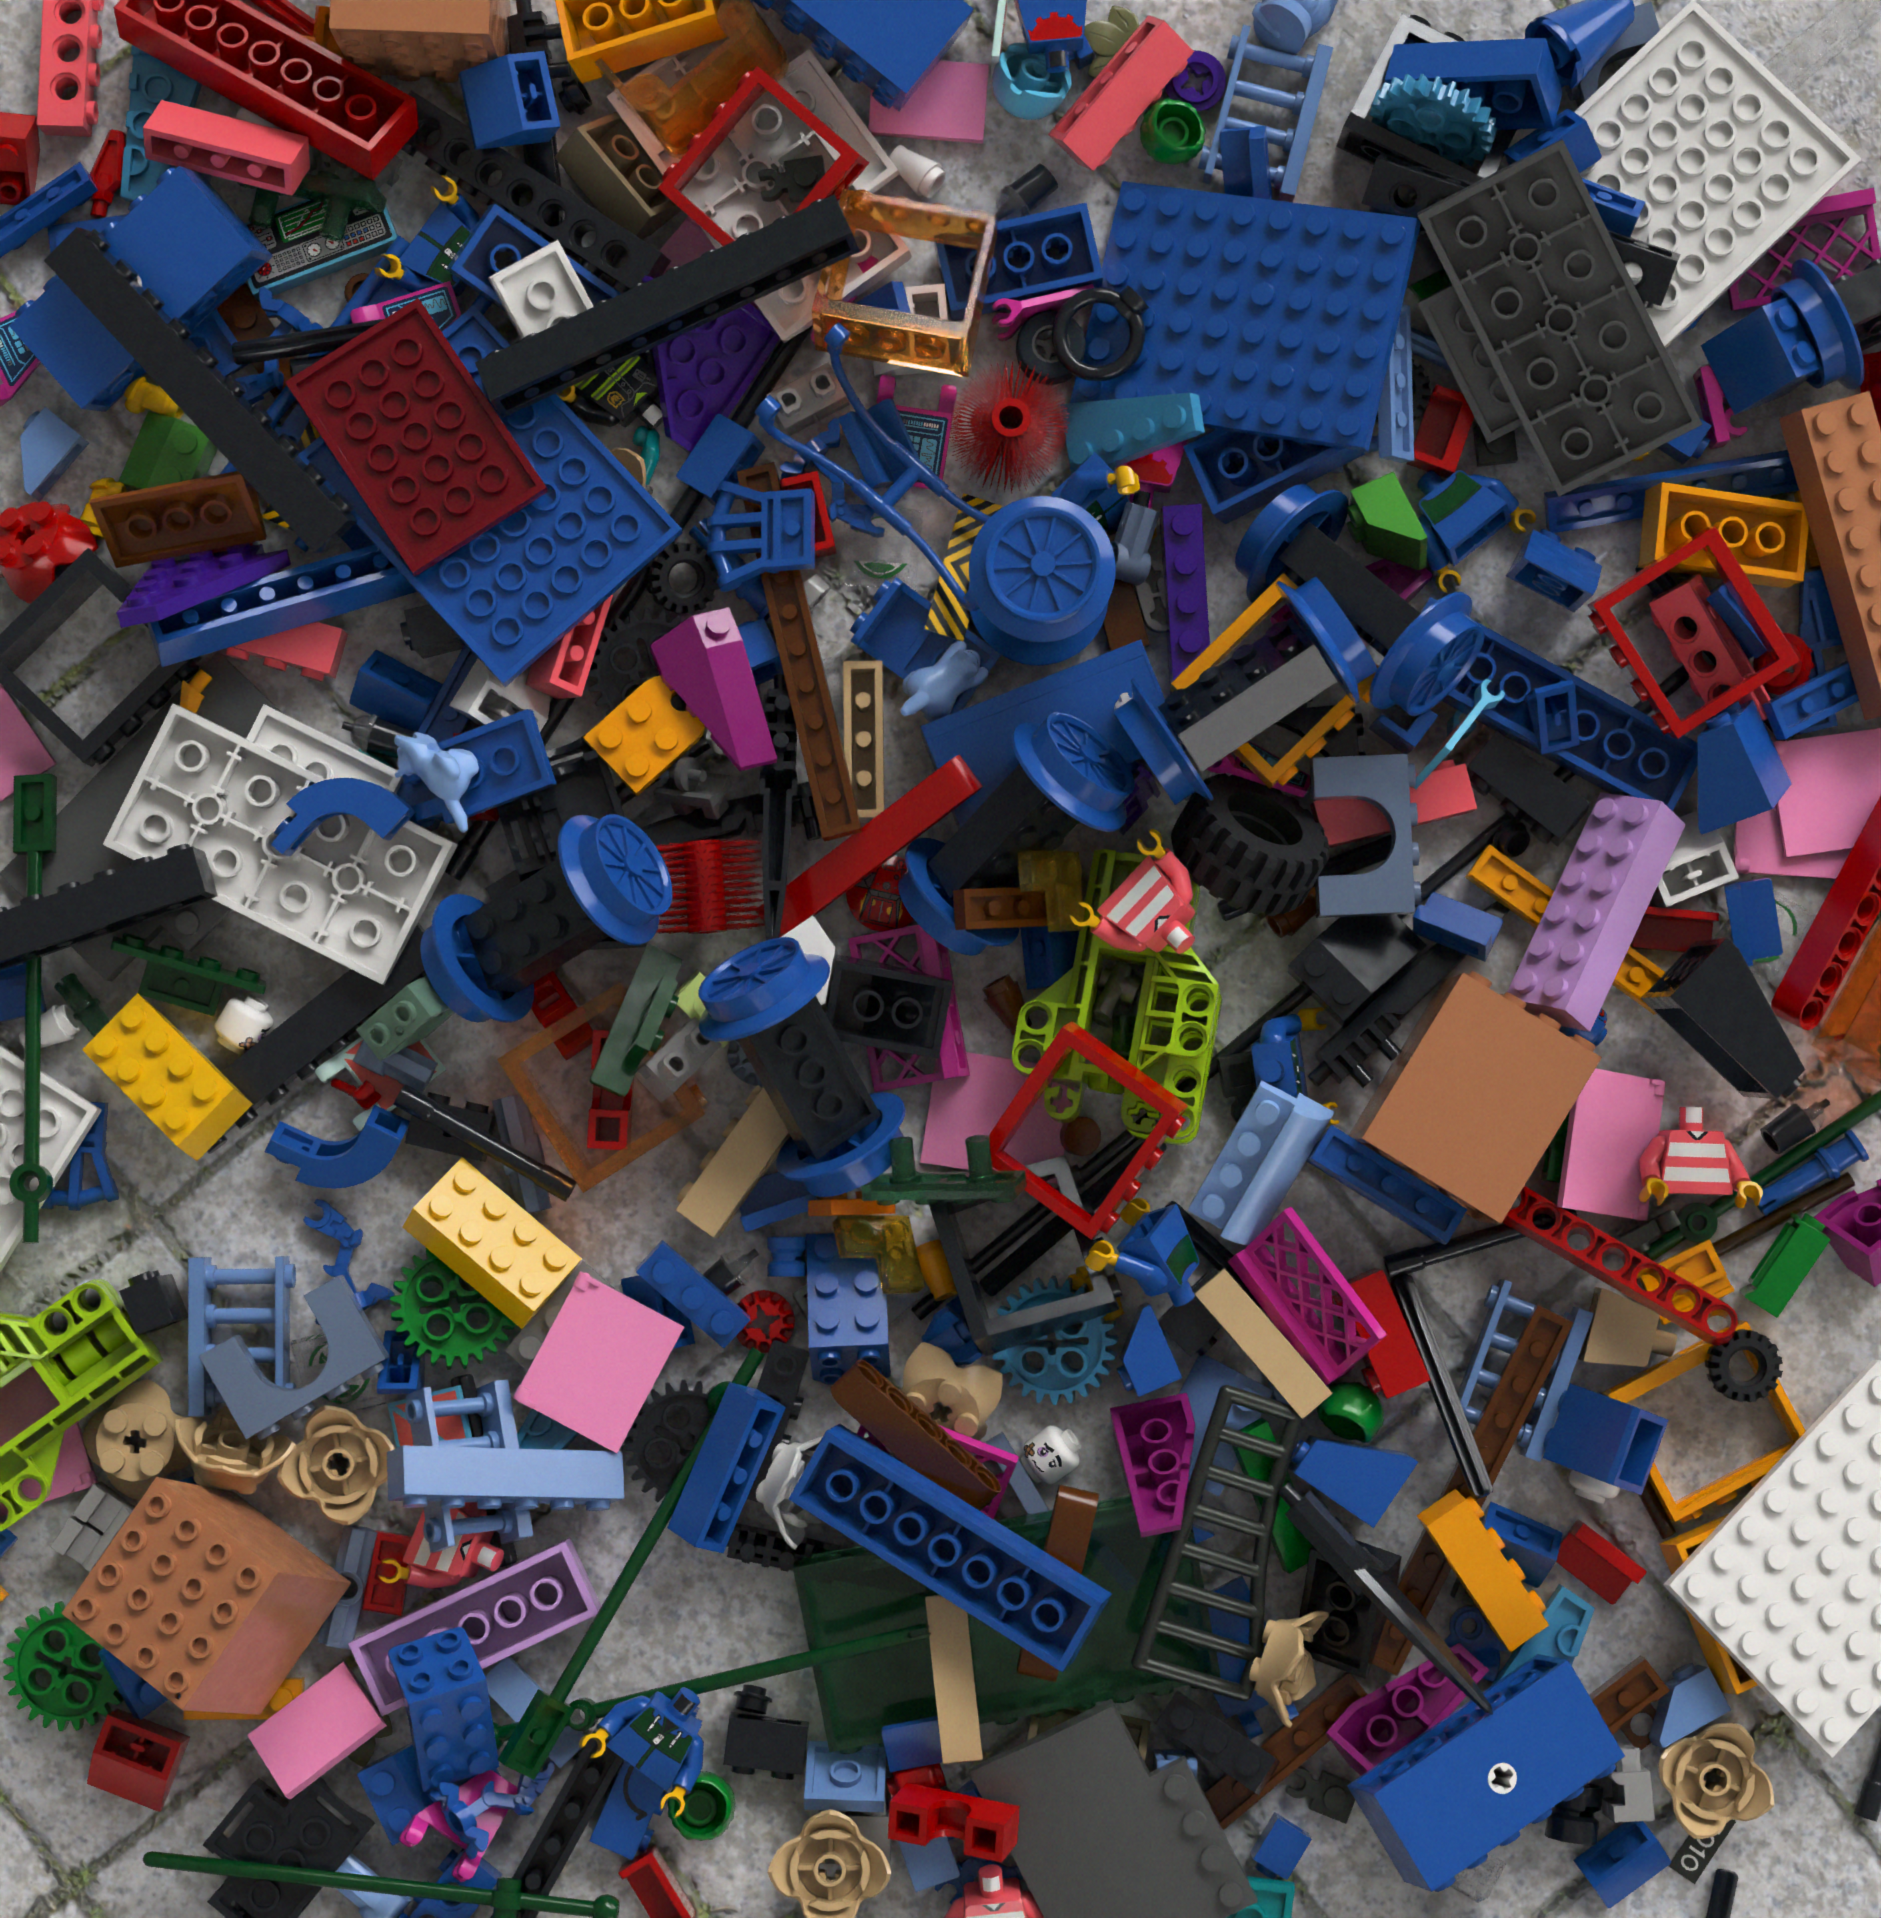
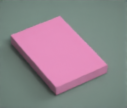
M939 61L900 111L896 110L893 106L890 109L882 106L872 96L874 91L871 89L868 130L873 136L983 144L989 64Z
M342 1662L247 1736L284 1796L291 1800L387 1725L350 1667L345 1662Z

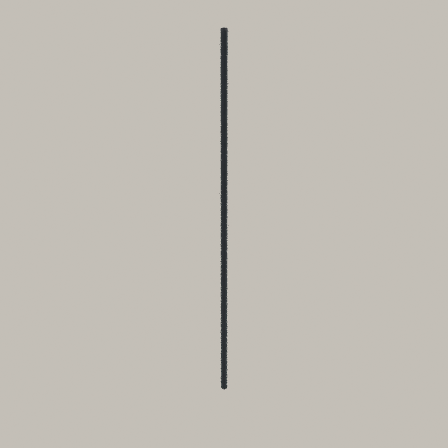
M1682 665L1658 686L1665 697L1668 698L1685 684L1690 676L1684 665ZM1648 700L1643 703L1639 701L1633 706L1646 715L1653 710ZM1560 767L1553 773L1564 783L1576 775L1563 767ZM1503 814L1421 883V903L1479 856L1487 845H1492L1495 831L1501 824L1508 821H1515L1517 823L1522 818L1519 817L1517 820H1514L1508 815ZM1408 914L1397 916L1402 920ZM1298 985L1212 1057L1208 1081L1219 1073L1216 1058L1244 1052L1260 1038L1261 1028L1265 1022L1288 1015L1311 995L1301 985ZM1188 1077L1176 1089L1180 1092H1190L1196 1087L1197 1081ZM1146 1112L1135 1123L1141 1125L1143 1118H1151L1148 1117ZM1127 1129L1079 1168L1084 1183L1086 1184L1139 1138L1131 1135ZM1059 1186L1055 1189L1061 1193ZM1038 1202L971 1258L975 1275L1049 1215L1052 1210ZM929 1293L911 1310L922 1321L947 1299L935 1301L934 1295Z

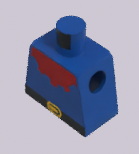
M1014 0L1028 54L1045 53L1046 71L1049 73L1068 71L1070 69L1068 51L1083 49L1087 0Z

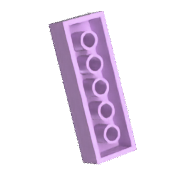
M1600 792L1507 991L1527 1004L1524 1008L1525 1011L1537 1016L1543 1013L1564 1027L1591 1031L1686 825L1662 801Z
M569 1537L367 1632L348 1644L382 1717L405 1706L388 1657V1651L392 1647L455 1627H462L465 1629L480 1666L483 1669L596 1616L601 1608V1603Z

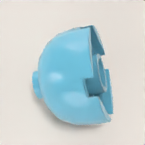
M1013 43L1008 46L1007 51H1002L999 63L995 65L992 74L993 94L998 103L1011 115L1026 120H1040L1054 113L1063 102L1072 85L1069 70L1061 73L1047 72L1045 53L1028 54L1025 43Z

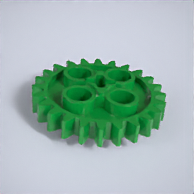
M426 1248V1260L423 1261L416 1255L412 1256L414 1270L407 1267L401 1268V1274L406 1279V1282L394 1281L393 1288L402 1293V1295L390 1297V1304L401 1307V1309L391 1313V1320L403 1321L395 1329V1333L397 1336L409 1335L404 1342L405 1349L411 1348L414 1345L418 1346L416 1359H421L426 1353L431 1354L432 1367L442 1358L445 1359L447 1370H451L454 1360L457 1359L460 1360L463 1369H467L468 1358L472 1356L479 1364H482V1351L486 1350L495 1356L497 1348L494 1341L506 1344L508 1337L502 1329L514 1330L515 1323L490 1302L468 1303L483 1296L476 1290L467 1291L463 1289L459 1283L461 1277ZM427 1282H436L442 1287L443 1291L438 1297L428 1298L421 1293L420 1289ZM450 1298H456L457 1303L462 1304L460 1305V1312L453 1313L451 1307H446L449 1304ZM424 1307L441 1308L433 1310L427 1314H421L419 1312V1310ZM472 1313H482L489 1322L482 1329H473L467 1324L466 1319ZM443 1320L450 1329L443 1336H434L428 1331L427 1326L431 1321Z
M59 1601L54 1605V1614L47 1606L39 1609L41 1620L32 1614L25 1618L30 1629L20 1626L14 1630L21 1641L7 1643V1647L15 1652V1656L3 1660L4 1664L13 1666V1671L3 1676L4 1680L15 1681L16 1686L8 1692L9 1696L17 1694L22 1696L16 1708L19 1710L28 1705L32 1708L28 1717L30 1721L41 1714L44 1716L43 1728L49 1727L54 1720H57L58 1730L64 1731L69 1721H71L75 1731L83 1728L84 1718L93 1726L99 1722L97 1711L106 1717L107 1714L112 1712L108 1702L119 1705L124 1700L117 1692L118 1689L103 1662L101 1661L100 1664H96L87 1658L86 1649L89 1644H95L101 1650L104 1647L61 1614L65 1609L63 1601ZM52 1630H57L64 1635L66 1643L63 1650H57L50 1644L49 1637ZM40 1651L58 1662L42 1660L36 1656V1653ZM70 1657L72 1658L71 1666L85 1671L97 1672L101 1674L102 1678L97 1680L81 1670H75L67 1674V1666L59 1662ZM38 1668H44L51 1674L52 1680L48 1688L42 1687L36 1681L35 1675ZM74 1682H82L87 1686L89 1695L86 1701H80L73 1695L72 1687Z

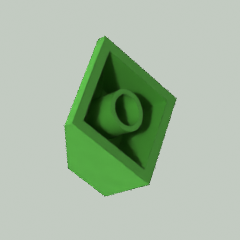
M148 411L118 482H122L125 486L134 490L201 478L204 473H208L218 448L197 426L174 417Z
M1391 472L1350 490V506L1347 507V512L1351 521L1347 522V527L1353 541L1356 544L1362 542L1367 554L1417 570L1425 568L1428 537L1395 473Z

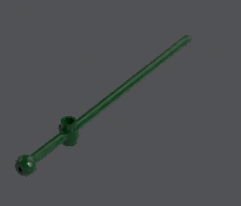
M925 1623L912 1625L597 1703L589 1698H579L569 1704L575 1710L565 1727L570 1726L576 1731L590 1729L595 1726L599 1718H604L616 1704L640 1695L650 1698L658 1691L672 1700L682 1687L688 1688L698 1695L924 1640L931 1635V1632L913 1637L910 1635V1632L930 1626ZM580 1710L584 1712L585 1719L581 1717ZM493 1722L497 1751L503 1746L505 1741L509 1740L519 1722L503 1726Z
M151 1851L143 1856V1863L148 1867L487 1905L494 1907L492 1918H517V1911L521 1909L592 1918H618L620 1909L619 1900L609 1894L601 1895L595 1901L523 1893L520 1892L521 1880L514 1878L498 1877L496 1889H483Z

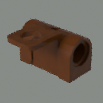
M1640 1655L1589 1694L1612 1735L1621 1729L1631 1744L1642 1750L1651 1743L1649 1739L1650 1732L1642 1736L1636 1735L1631 1729V1720L1638 1713H1646L1653 1721L1656 1710L1651 1702H1656L1670 1690L1649 1662Z

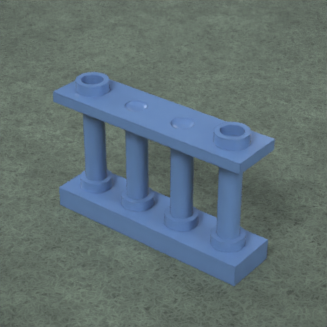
M1243 24L1240 37L1232 35L1227 54L1228 59L1234 60L1212 146H1203L1198 169L1205 170L1202 182L1210 184L1214 169L1223 171L1221 154L1218 153L1220 147L1219 134L1222 129L1263 126L1228 117L1233 95L1293 110L1292 114L1299 116L1296 129L1288 128L1287 131L1266 126L1267 142L1282 146V151L1289 152L1286 166L1270 167L1273 188L1280 189L1277 201L1293 202L1333 47L1318 43L1315 56L1307 54L1306 58L1247 43L1251 26ZM1242 58L1302 73L1301 77L1308 79L1305 93L1298 91L1296 95L1237 80Z
M1402 304L1378 407V434L1372 436L1369 451H1363L1364 453L1379 451V458L1399 463L1414 461L1410 306ZM1343 466L1331 472L1336 474L1343 473Z
M290 1256L275 1257V1268L217 1269L216 1265H212V1257L188 1258V1417L212 1414V1407H216L217 1403H225L199 1358L201 1354L217 1346L212 1344V1328H216L217 1324H275V1347H248V1350L256 1363H275V1384L286 1388H296L295 1383H290V1288H295L296 1267L295 1264H290ZM275 1284V1308H217L216 1304L212 1305V1289H216L217 1285Z
M1499 1279L1497 1286L1491 1284L1487 1292L1484 1306L1489 1309L1457 1394L1468 1423L1474 1425L1482 1412L1479 1409L1468 1406L1475 1384L1493 1389L1500 1376L1481 1368L1489 1346L1511 1354L1517 1342L1514 1338L1495 1332L1502 1310L1504 1309L1529 1318L1535 1306L1533 1303L1509 1295L1512 1282ZM1573 1307L1571 1313L1559 1314L1571 1320L1573 1325L1549 1371L1544 1388L1541 1387L1531 1407L1535 1409L1531 1423H1525L1516 1438L1517 1445L1522 1447L1519 1454L1538 1462L1541 1461L1545 1450V1437L1548 1431L1553 1428L1558 1414V1401L1568 1387L1594 1313L1578 1307Z
M508 1379L492 1381L477 1388V1397L433 1402L430 1387H425L406 1395L405 1416L411 1426L413 1445L519 1449ZM478 1413L481 1416L483 1436L439 1441L436 1417ZM428 1502V1506L423 1507L425 1515L423 1531L426 1541L429 1542L430 1553L440 1552L455 1546L454 1536L497 1531L500 1534L501 1544L515 1543L533 1536L529 1510L514 1509V1503H502V1507L496 1509L495 1515L451 1520L450 1509L441 1508L440 1502Z

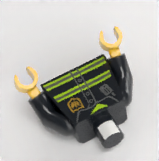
M652 349L564 389L561 394L556 393L576 415L588 423L607 427L620 424L626 428L639 417L652 430L663 422L661 406L654 401L659 396Z

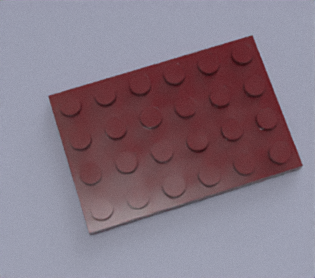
M419 298L285 381L287 387L414 577L548 492L546 485Z

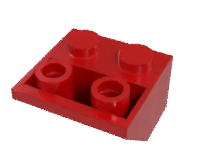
M0 112V204L17 205L35 193L40 155L37 116Z
M117 1708L107 1714L92 1752L87 1784L161 1812L190 1736L144 1718L141 1720L136 1719L131 1713Z

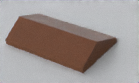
M239 471L90 500L91 508L116 568L266 540L267 536L257 492Z

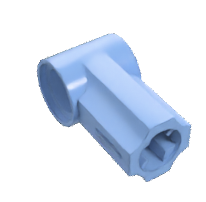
M352 1853L335 1871L378 1876ZM337 1889L359 1907V1913L363 1918H398L411 1902V1898L408 1896Z

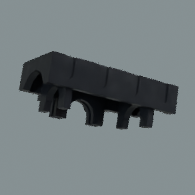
M585 735L570 744L546 750L549 762L583 752L581 757L551 766L557 785L528 796H522L517 800L496 807L520 882L559 859V832L563 824L570 818L577 815H588L601 819L609 814L625 817L609 767L597 755L596 750H592L584 741L583 737ZM518 821L529 858L522 860L510 822Z
M321 1777L293 1797L290 1802L286 1801L258 1778L207 1838L203 1846L212 1854H217L221 1859L335 1872L374 1826L375 1822L367 1815L358 1812L341 1800ZM318 1796L322 1797L347 1818L351 1824L349 1826L323 1806L317 1800ZM248 1802H251L255 1807L228 1838L223 1833ZM228 1876L207 1902L226 1918H244L231 1904L233 1900L254 1918H298L323 1887Z

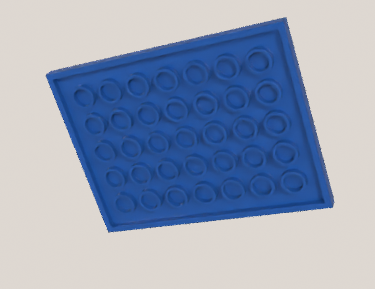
M1122 181L1102 265L1103 284L1098 288H1108L1121 292L1129 285L1149 307L1141 315L1145 326V342L1136 363L1117 378L1096 382L1084 380L1076 376L1070 403L1193 393L1199 395L1205 428L1368 452L1421 222L1418 218ZM1102 303L1093 304L1085 337L1086 346L1082 362L1093 366L1107 365L1117 360L1126 350L1130 336L1127 321L1114 307Z
M473 305L442 333L546 485L548 490L546 494L414 577L321 436L299 453L298 456L306 465L309 463L314 464L325 475L327 480L324 484L333 494L336 492L341 493L352 504L354 509L350 513L358 520L355 525L499 682L506 687L683 532L682 528L556 393L504 418L500 416L488 397L475 362L485 358L492 351L502 350L511 345Z

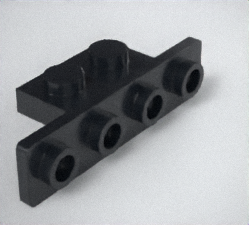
M774 1340L771 1344L757 1389L786 1408L747 1499L758 1502L756 1499L757 1488L766 1479L768 1469L772 1464L774 1449L782 1442L790 1444L792 1436L785 1434L789 1419L797 1421L804 1398L797 1395L810 1356L809 1351Z

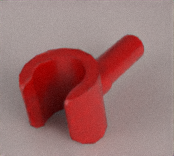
M333 1078L331 1081L332 1087L353 1097L364 1110L370 1109L382 1098L368 1080H365L358 1088L337 1078Z

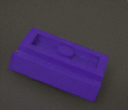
M1142 765L1137 768L1139 776L1134 780L1135 787L1133 792L1124 800L1127 818L1124 825L1117 830L1123 836L1149 808L1147 800L1152 795L1158 798L1161 794L1153 775Z

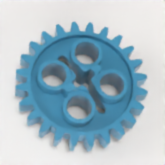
M1409 74L1405 75L1403 81L1393 77L1391 84L1384 82L1381 90H1377L1369 113L1373 117L1372 123L1459 166L1462 165V162L1473 166L1475 159L1482 161L1485 154L1490 153L1497 132V128L1494 127L1496 118L1489 116L1491 108L1480 107L1481 97L1470 98L1468 97L1470 89L1467 88L1459 91L1455 89L1456 82L1454 81L1444 85L1439 76H1436L1434 82L1428 81L1424 74H1420L1417 81Z
M1052 1276L1049 1279L1048 1286L1045 1287L1042 1280L1038 1277L1033 1281V1291L1025 1283L1019 1287L1021 1298L1010 1293L1006 1299L1012 1308L1000 1306L997 1312L1000 1316L1084 1294L1087 1290V1284L1084 1283L1076 1291L1072 1289V1278L1069 1277L1063 1286H1059L1056 1276ZM1105 1315L1083 1322L1081 1329L1074 1330L1068 1327L1055 1332V1337L1059 1340L1087 1337L1089 1339L1087 1344L1076 1341H1063L1057 1348H1053L1052 1341H1036L1023 1343L997 1352L992 1358L993 1360L1005 1361L1006 1364L999 1370L1000 1373L1006 1374L1011 1372L1014 1375L1009 1382L1010 1387L1015 1386L1019 1382L1024 1385L1021 1396L1025 1397L1031 1390L1036 1391L1037 1403H1040L1046 1394H1050L1052 1404L1057 1405L1061 1394H1064L1066 1400L1072 1403L1075 1400V1390L1083 1397L1088 1396L1090 1390L1087 1383L1097 1388L1102 1384V1380L1097 1372L1108 1375L1112 1370L1104 1360H1115L1117 1357V1353L1108 1348V1346H1112L1119 1341V1337L1108 1334V1331L1114 1328L1117 1323L1112 1320L1105 1321L1103 1318ZM1050 1334L1037 1338V1340L1047 1339ZM1028 1351H1037L1043 1356L1045 1362L1043 1368H1033L1029 1365L1026 1359ZM1068 1351L1079 1353L1084 1361L1083 1367L1078 1369L1070 1367L1065 1360V1353Z

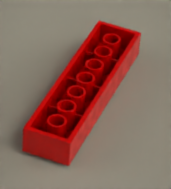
M120 0L114 6L119 38L282 130L309 137V145L371 180H374L419 129L417 104L414 97L239 0Z

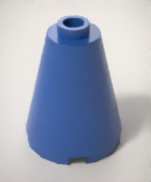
M1583 0L1531 21L1525 29V39L1546 38L1561 88L1569 85V89H1572L1582 82L1633 23L1635 6L1632 0Z

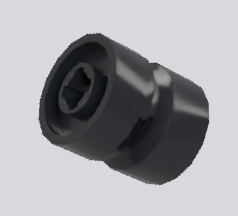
M1586 1783L1583 1786V1793L1570 1801L1562 1800L1555 1805L1552 1814L1546 1821L1545 1836L1573 1844H1597L1599 1821L1594 1817V1813L1601 1810L1604 1788L1596 1784Z

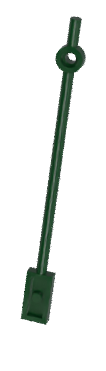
M53 774L14 776L13 853L27 855L26 897L42 894L43 854L56 853L57 777ZM42 957L25 962L23 1164L12 1172L9 1180L11 1193L16 1199L23 1202L22 1243L26 1244L39 1243V1203L50 1195L53 1188L51 1173L40 1165ZM37 1177L39 1185L36 1190L31 1191L29 1187L30 1181Z
M1881 1090L1750 1177L1751 1181L1760 1185L1761 1188L1765 1187L1814 1154L1818 1148H1823L1844 1134V1132L1881 1109ZM1733 1190V1195H1723L1708 1206L1702 1203H1690L1682 1207L1677 1214L1681 1224L1650 1244L1651 1248L1644 1251L1648 1258L1654 1261L1684 1240L1703 1242L1710 1239L1717 1230V1218L1736 1206L1735 1198L1738 1192ZM1696 1215H1700L1704 1219V1226L1700 1230H1696L1692 1226V1219Z
M751 1347L732 1383L748 1386L765 1354ZM731 1381L719 1383L710 1392L707 1405L712 1416L551 1694L538 1689L497 1759L504 1766L533 1780L536 1778L575 1710L565 1700L671 1519L727 1386Z

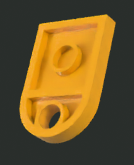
M660 675L640 685L583 737L591 749L596 750L597 755L637 797L700 740L706 729L697 716L693 718L687 710L678 711L672 706V698L677 693L675 690L670 691Z

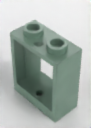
M425 976L406 985L356 1030L379 1061L427 1038L455 1012L442 1001L432 987L428 977Z

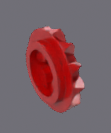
M1791 633L1783 634L1800 661L1792 665V669L1795 670L1794 672L1783 671L1763 684L1764 688L1772 694L1781 695L1808 681L1811 669L1815 667L1811 657L1813 650L1806 645L1802 637ZM1768 651L1757 659L1754 658L1753 668L1755 672L1773 661Z
M758 1290L749 1293L739 1301L737 1305L750 1316V1321L736 1335L744 1347L749 1350L753 1347L762 1353H769L774 1340L783 1343L789 1341L795 1327V1316L791 1305L783 1296L769 1290ZM757 1305H760L761 1310H764L766 1316H780L779 1319H776L775 1322L769 1325L770 1331L768 1333L770 1338L768 1339L761 1328L747 1327L748 1324H751L752 1321L758 1318Z

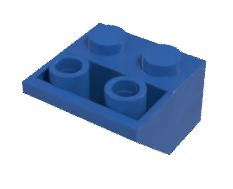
M544 51L507 54L461 71L458 74L474 150L549 142L561 127Z

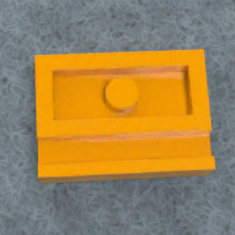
M1710 1239L1699 1242L1658 1262L1659 1265L1718 1299L1735 1291L1726 1276L1725 1269ZM1642 1275L1639 1277L1645 1291H1653L1659 1287L1657 1279L1653 1276ZM1678 1295L1672 1299V1304L1678 1311L1688 1312L1694 1307L1692 1300L1688 1296ZM1660 1315L1661 1325L1671 1322Z

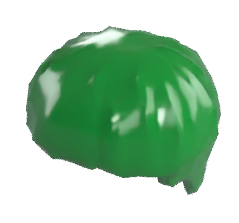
M1169 98L1159 100L1143 115L1140 126L1141 144L1147 151V154L1158 163L1169 165L1186 164L1190 159L1197 156L1205 142L1206 128L1203 125L1202 118L1190 103Z
M1360 1382L1332 1384L1329 1387L1332 1394L1317 1406L1319 1419L1336 1436L1347 1440L1369 1443L1383 1426L1384 1409L1376 1393H1373L1369 1386H1364Z
M701 1771L690 1794L684 1795L685 1807L680 1816L674 1818L680 1808L678 1801L675 1799L668 1800V1817L672 1820L673 1826L687 1840H713L721 1836L734 1819L736 1802L731 1786L722 1777L708 1771Z

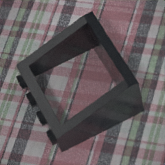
M1401 14L1342 128L1336 147L1372 165L1375 164L1376 158L1383 152L1471 183H1475L1495 173L1504 157L1503 151L1508 149L1517 129L1499 130L1490 153L1487 154L1478 174H1475L1365 119L1377 90L1381 89L1385 81L1394 44H1404L1407 38L1416 43L1465 41L1454 33L1445 32L1443 34L1431 28V24L1420 16L1410 15L1408 17Z
M87 548L0 634V683L83 763L93 767L96 763L98 765L105 763L116 751L114 745L124 735L128 738L137 732L144 723L141 718L152 708L157 710L162 707L171 697L169 691L179 681L189 680L198 671L199 666L197 663L202 657L198 656L161 667V664H159L88 736L82 739L13 672L102 585L121 603H124L126 597L134 589L106 560Z
M1728 938L1695 941L1641 997L1657 1015L1743 1097L1778 1099L1782 1096L1785 1099L1801 1084L1802 1081L1798 1077L1805 1071V1068L1740 950Z
M1066 1155L1025 1165L1026 1168L1044 1181L1056 1178L1061 1193L1091 1216H1094L1095 1212L1091 1201L1083 1202L1079 1188L1085 1187L1078 1164L1071 1166ZM1000 1172L925 1193L972 1339L985 1357L1117 1311L1119 1306L1116 1298L1123 1296L1115 1273L1108 1275L1106 1267L1101 1271H1094L1086 1265L1094 1291L996 1318H989L955 1213L1022 1190L1021 1187ZM1073 1227L1085 1262L1092 1246L1104 1239L1103 1237H1094L1091 1240Z

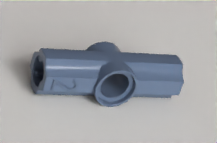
M526 1093L493 1100L492 1103L501 1141L536 1161L545 1164L542 1144L538 1133L534 1131ZM503 1165L506 1176L510 1178L514 1201L528 1213L552 1208L549 1192L536 1186L530 1179Z
M344 1525L334 1570L343 1577L353 1578L357 1583L358 1591L353 1597L343 1594L321 1626L319 1643L335 1648L350 1649L348 1643L354 1640L378 1534V1532H375L376 1530L358 1525Z

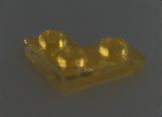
M1037 850L1018 852L1020 892H1045L1048 932L1084 931V926L1075 925L1069 916L1072 915L1076 920L1084 921L1085 908L1078 904V902H1083L1081 885L1082 867L1079 852Z
M838 1215L832 1222L839 1257L875 1258L883 1294L919 1293L925 1287L909 1215Z

